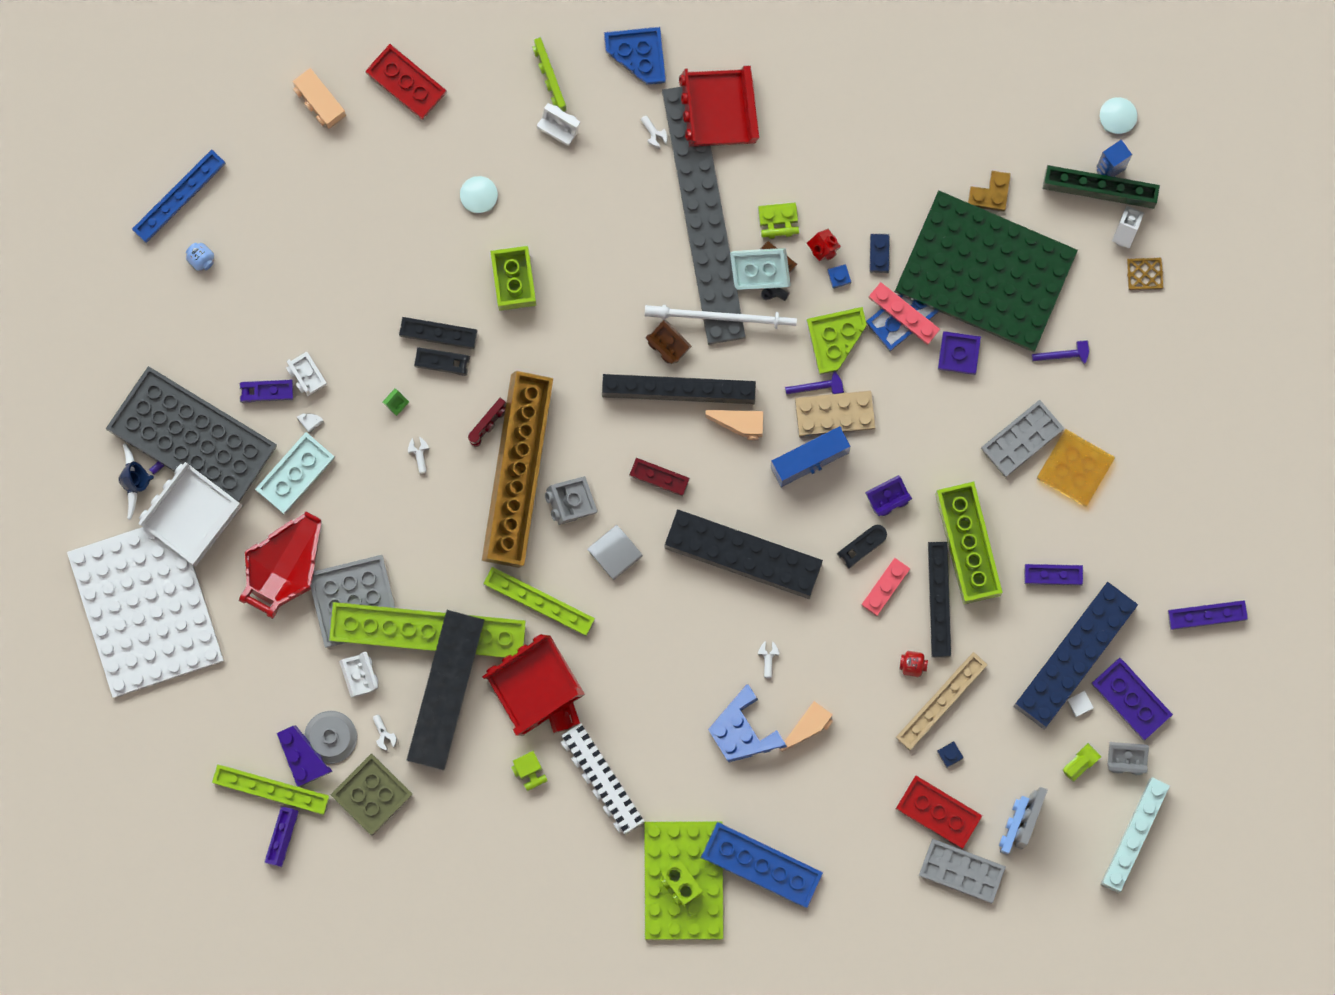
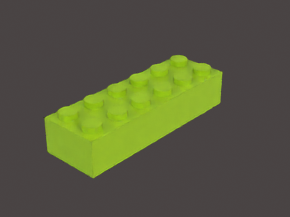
M975 482L937 490L935 495L963 605L1001 596L1003 592Z

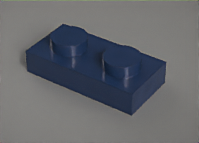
M870 234V272L889 273V234Z

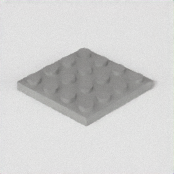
M383 555L314 571L311 591L325 648L348 643L329 641L333 602L395 608Z

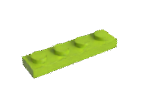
M541 37L534 39L535 46H532L535 57L539 56L541 61L538 64L541 74H545L547 80H545L546 88L548 91H552L554 96L551 98L552 104L559 107L563 112L567 111Z

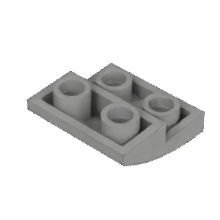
M618 525L588 548L589 553L613 580L643 557L642 553Z

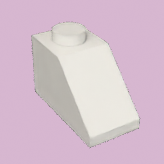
M1126 206L1112 241L1121 247L1130 248L1144 212Z

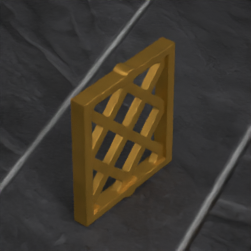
M1162 258L1127 259L1129 290L1163 289ZM1147 261H1155V262L1151 265V264H1149ZM1157 262L1160 264L1159 271L1154 268ZM1144 263L1149 266L1146 272L1140 268ZM1130 264L1136 267L1133 272L1130 271ZM1151 269L1156 273L1153 278L1147 274ZM1137 270L1143 273L1140 278L1134 275ZM1158 275L1160 276V284L1154 280ZM1131 276L1137 280L1133 285L1131 284ZM1144 276L1150 280L1146 285L1141 281ZM1138 283L1142 285L1140 287H1135Z

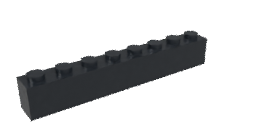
M603 374L602 397L755 404L756 381Z

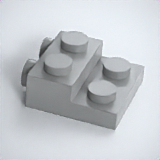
M585 476L553 484L546 489L545 499L547 503H551L553 508L551 516L554 521L558 522V525L597 513Z

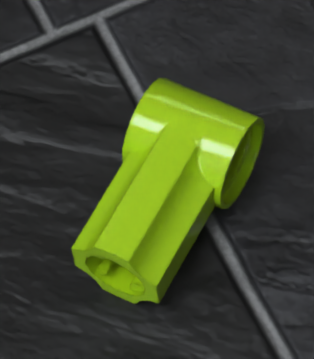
M1089 743L1062 769L1065 775L1073 782L1102 757Z

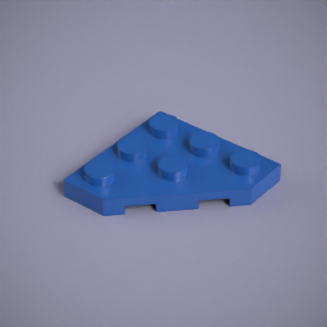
M660 27L604 32L606 53L647 85L666 83Z

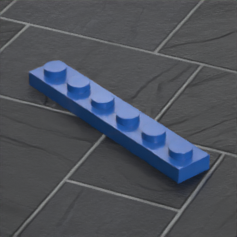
M211 149L132 230L147 243L226 164L225 161Z

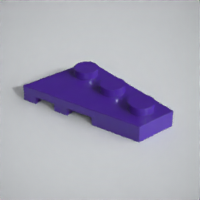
M296 725L277 733L297 787H301L333 772L322 761V757L319 753L315 752L310 742Z

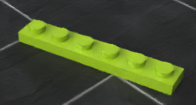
M494 567L491 568L483 583L485 586L587 636L595 621V618Z
M217 764L212 780L213 784L322 815L325 814L330 797Z

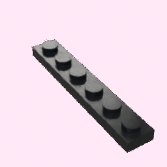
M928 542L931 658L951 657L947 542Z

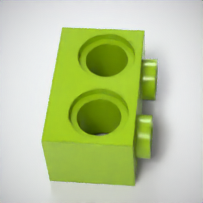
M678 860L661 873L663 877L660 879L666 889L669 887L674 892L672 897L678 905L682 903L685 906L703 893V890L681 860ZM672 871L679 872L680 879L674 882L669 879V874ZM689 887L692 890L691 896L683 897L680 893L681 889Z

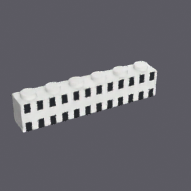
M580 723L563 734L561 744L566 751L570 750L574 755L571 758L577 768L581 766L584 773L582 776L587 784L592 783L595 788L592 791L598 801L602 799L605 806L603 809L608 817L612 815L616 822L613 825L619 833L623 832L626 835L644 823L643 818L583 725Z

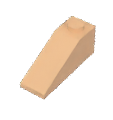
M706 410L705 418L742 437H747V440H759V437L763 436V411Z
M813 701L784 741L787 747L779 748V750L783 752L820 733L823 728L827 730L833 722L831 720L833 714Z

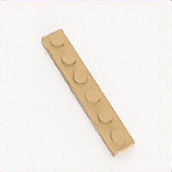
M973 652L895 738L910 751L988 664Z

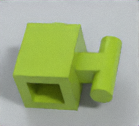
M534 751L513 760L514 766L511 768L515 776H520L521 780L527 777L530 779V782L524 784L527 791L548 781L545 774L540 777L536 775L537 772L542 770V767Z

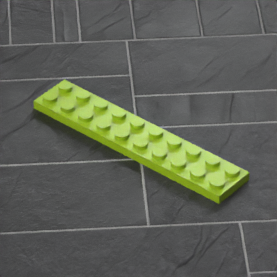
M333 602L329 641L436 651L446 613ZM473 616L485 620L476 655L513 656L518 653L517 649L524 645L525 620Z

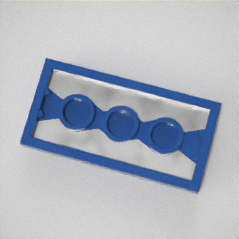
M900 294L898 295L928 320L939 313L937 310ZM883 309L866 321L867 325L889 351L913 334Z

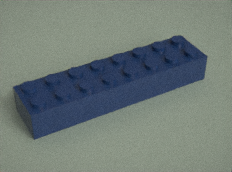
M1107 581L1013 707L1045 729L1139 604Z

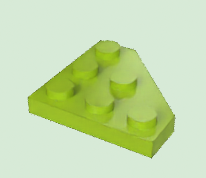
M863 307L807 319L819 375L840 369L867 326Z

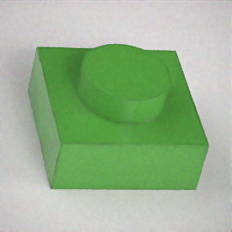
M394 388L382 403L397 416L409 401Z

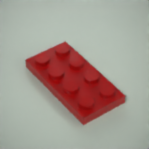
M391 44L383 50L365 71L368 76L422 120L447 93L445 88Z
M916 775L896 807V810L961 849L964 848L983 816Z

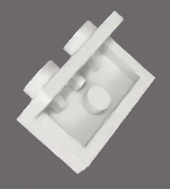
M548 103L544 108L542 119L537 124V128L569 146L578 133L580 121L573 115L566 114L559 107Z
M308 352L303 353L292 361L290 359L287 360L289 366L286 369L291 377L295 376L299 381L296 385L301 393L305 392L309 396L327 385Z
M362 652L360 655L339 661L351 698L371 693L378 688V679L373 673L372 660L367 652Z

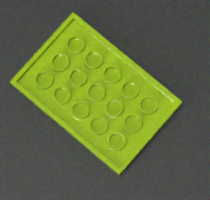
M722 821L644 822L645 940L723 939V868L701 858L716 823L722 824ZM678 860H681L703 890L702 894L685 906L682 903L677 904L672 897L674 894L670 887L666 889L660 880L663 878L661 873ZM672 871L669 874V879L674 882L680 879L679 872ZM683 887L680 893L683 897H689L692 894V890L689 887Z

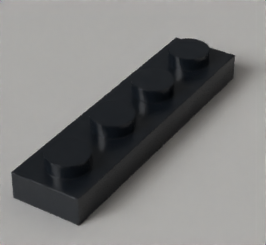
M402 317L399 336L474 349L478 330Z

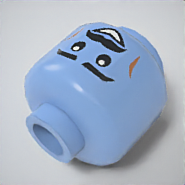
M193 243L186 250V260L195 270H208L213 265L214 253L204 243Z

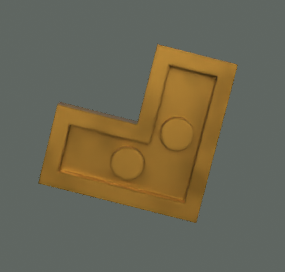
M992 171L989 189L970 186L968 203L979 208L1005 211L1011 173Z

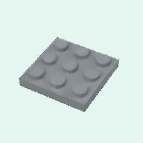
M1040 787L1037 791L1034 790L1030 794L1027 804L1030 807L1023 814L1020 822L1023 826L1018 829L1014 839L1016 842L1015 847L1023 849L1028 845L1048 789Z

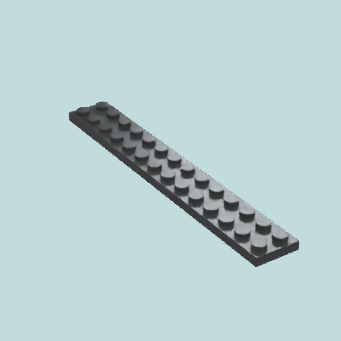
M681 86L663 89L662 94L701 309L705 312L741 314L737 288L734 287L730 249L711 146L689 147V141L685 137L687 122L685 123L683 120L685 105L681 102L683 88ZM703 319L708 345L745 338L743 322Z

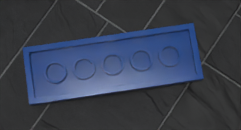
M719 822L716 823L701 855L702 859L804 908L808 907L823 872Z

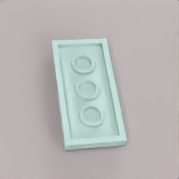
M305 432L255 490L285 515L335 459V456Z

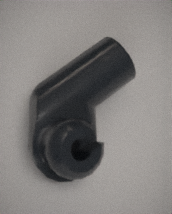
M764 288L761 292V297L764 300L779 297L786 301L790 293L782 288Z

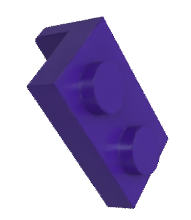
M899 475L865 492L874 513L878 516H886L896 507L906 506L909 503L908 501L912 500Z

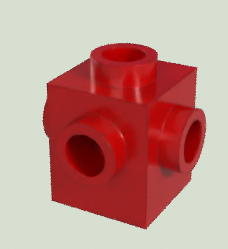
M829 229L818 232L807 242V245L818 261L824 259L831 260L837 255L836 251L841 248L837 238Z

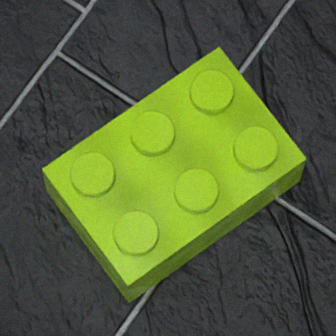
M528 246L490 251L499 311L537 306Z

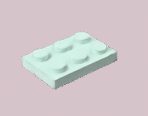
M786 248L730 252L734 287L737 290L782 288L791 285Z

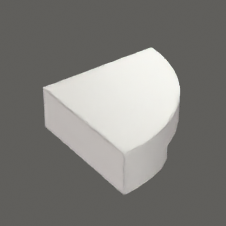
M301 414L297 417L308 433L324 422L321 417L314 414Z

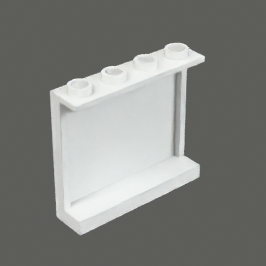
M185 462L176 468L174 472L176 475L172 480L169 479L164 484L162 493L160 495L157 494L151 501L152 506L149 510H145L140 515L138 524L196 567L243 505Z

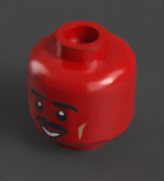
M906 651L905 655H901L899 670H902L906 676L920 677L923 671L927 672L928 660H924L925 656L921 652Z

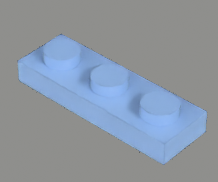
M1021 796L1020 800H1015L1012 808L1015 811L1013 818L1009 817L1005 827L1008 829L1007 835H1002L999 846L1002 847L1000 852L1008 855L1029 798Z

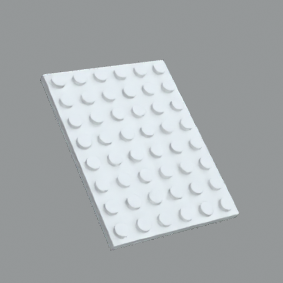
M141 527L67 552L113 698L224 662L194 565L147 529Z

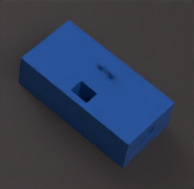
M839 426L771 460V469L780 487H783L809 473L814 474L815 470L818 469L820 471L822 470L821 467L849 454L851 446Z

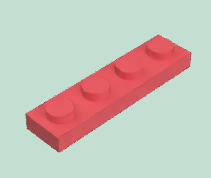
M881 282L868 297L927 345L940 331V328Z

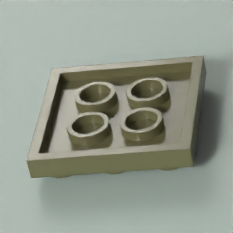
M371 753L330 795L373 836L413 794Z

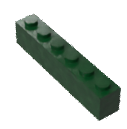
M1047 165L1042 189L1154 209L1157 204L1160 185Z

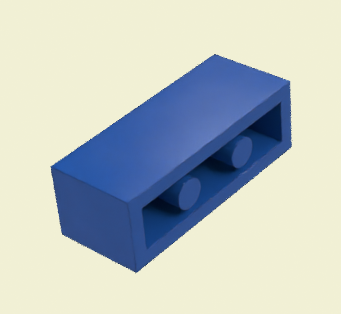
M1122 139L1102 152L1096 166L1098 174L1115 177L1126 170L1132 153Z

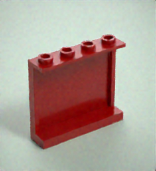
M743 66L741 70L688 72V68L684 69L679 76V85L683 88L681 102L685 105L683 120L685 123L687 122L685 137L689 141V147L756 143L759 139L751 66Z
M540 634L532 639L533 642L531 644L521 646L517 649L518 653L503 658L500 665L490 667L486 670L487 673L482 676L483 679H488L515 726L513 731L516 736H524L585 695L550 635Z

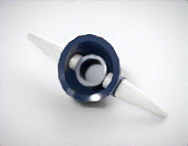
M124 443L126 464L118 480L119 484L127 491L129 505L127 518L130 520L134 513L138 492H142L147 488L150 480L154 479V475H149L139 463L134 461L131 450Z

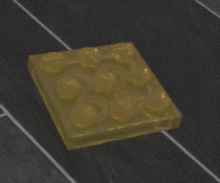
M1065 429L1036 479L1087 507L1115 457Z

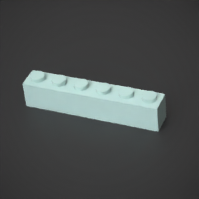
M1153 777L1149 779L1100 885L1117 893L1121 892L1170 785Z

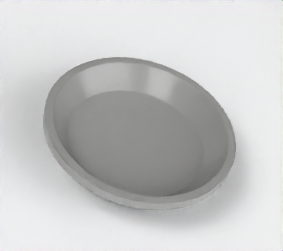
M325 711L317 714L309 721L304 733L311 747L316 753H319L322 761L327 764L345 760L353 752L357 742V732L353 722L346 715L337 711Z

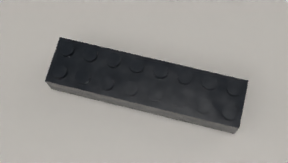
M679 509L676 511L664 545L667 550L807 599L811 597L823 560Z
M446 610L407 761L445 770L483 629L484 619Z

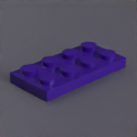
M1121 657L1091 683L1143 741L1173 715Z

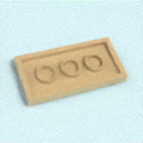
M871 390L795 398L799 437L822 435L839 426L843 432L875 429Z

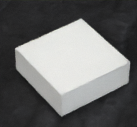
M1085 691L1067 699L1075 717L1093 709Z

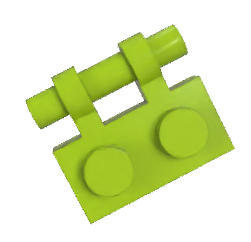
M796 202L758 206L760 226H768V230H761L762 238L769 237V239H773L775 236L784 235L792 237L794 234H799V227H791V223H798ZM785 224V228L774 229V225Z

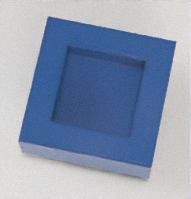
M846 264L827 270L833 289L851 284Z

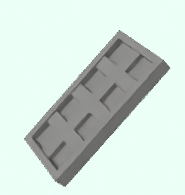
M1038 400L983 445L981 450L1006 478L1065 428L1041 400Z
M932 839L919 876L992 904L1006 866Z

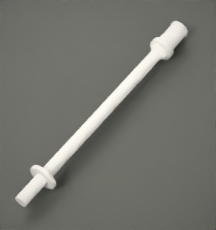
M645 305V317L662 318V320H666L670 316L774 324L775 329H778V325H797V318L778 317L779 312H776L775 317L670 309L667 305Z

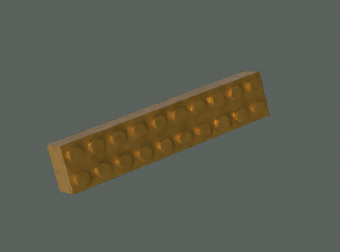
M515 371L511 374L481 561L516 568L524 566L553 378Z

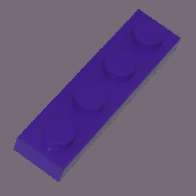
M1245 600L1168 610L1170 630L1248 620Z

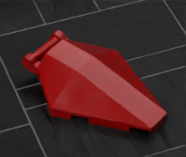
M305 511L304 514L295 520H290L269 534L267 539L259 544L256 543L245 551L246 588L239 597L241 603H247L273 619L280 606L311 590L322 524L321 519ZM252 593V594H254L256 597H258V598L264 600L265 602L271 604V607H269V606H267L266 604H264V603H262V602H260V601L254 599L253 597L250 596V594Z

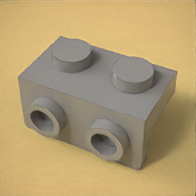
M1109 742L1108 770L1113 773L1131 772L1134 775L1147 773L1149 745Z

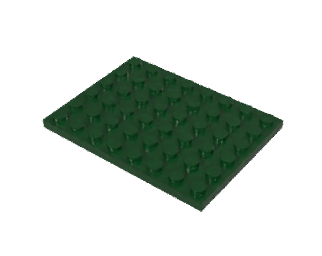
M938 190L894 292L1035 352L1078 250Z

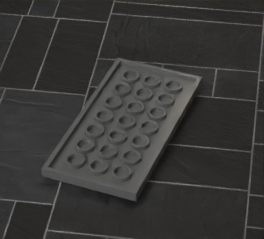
M149 366L106 427V430L174 472L180 464L183 465L186 462L238 502L241 501L277 447V444Z

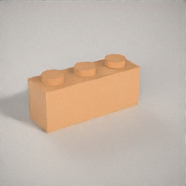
M311 68L293 80L294 92L299 98L302 96L306 100L304 104L310 112L314 110L318 115L316 119L321 126L326 125L329 129L346 116L345 110Z

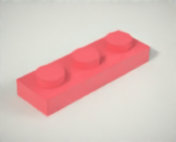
M894 558L861 605L878 616L910 568Z

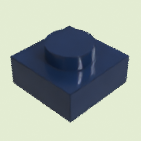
M954 741L937 750L946 768L964 758Z

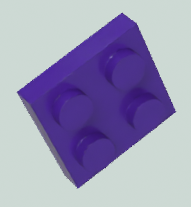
M943 331L938 370L976 375L981 337Z

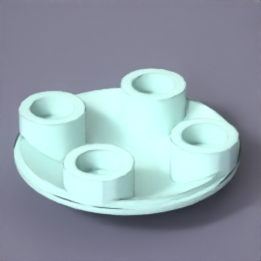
M1120 97L1112 98L1101 107L1100 121L1105 131L1123 134L1132 130L1136 124L1137 111L1129 100Z
M482 176L468 179L460 190V199L464 208L474 213L490 211L498 197L495 184L490 179Z

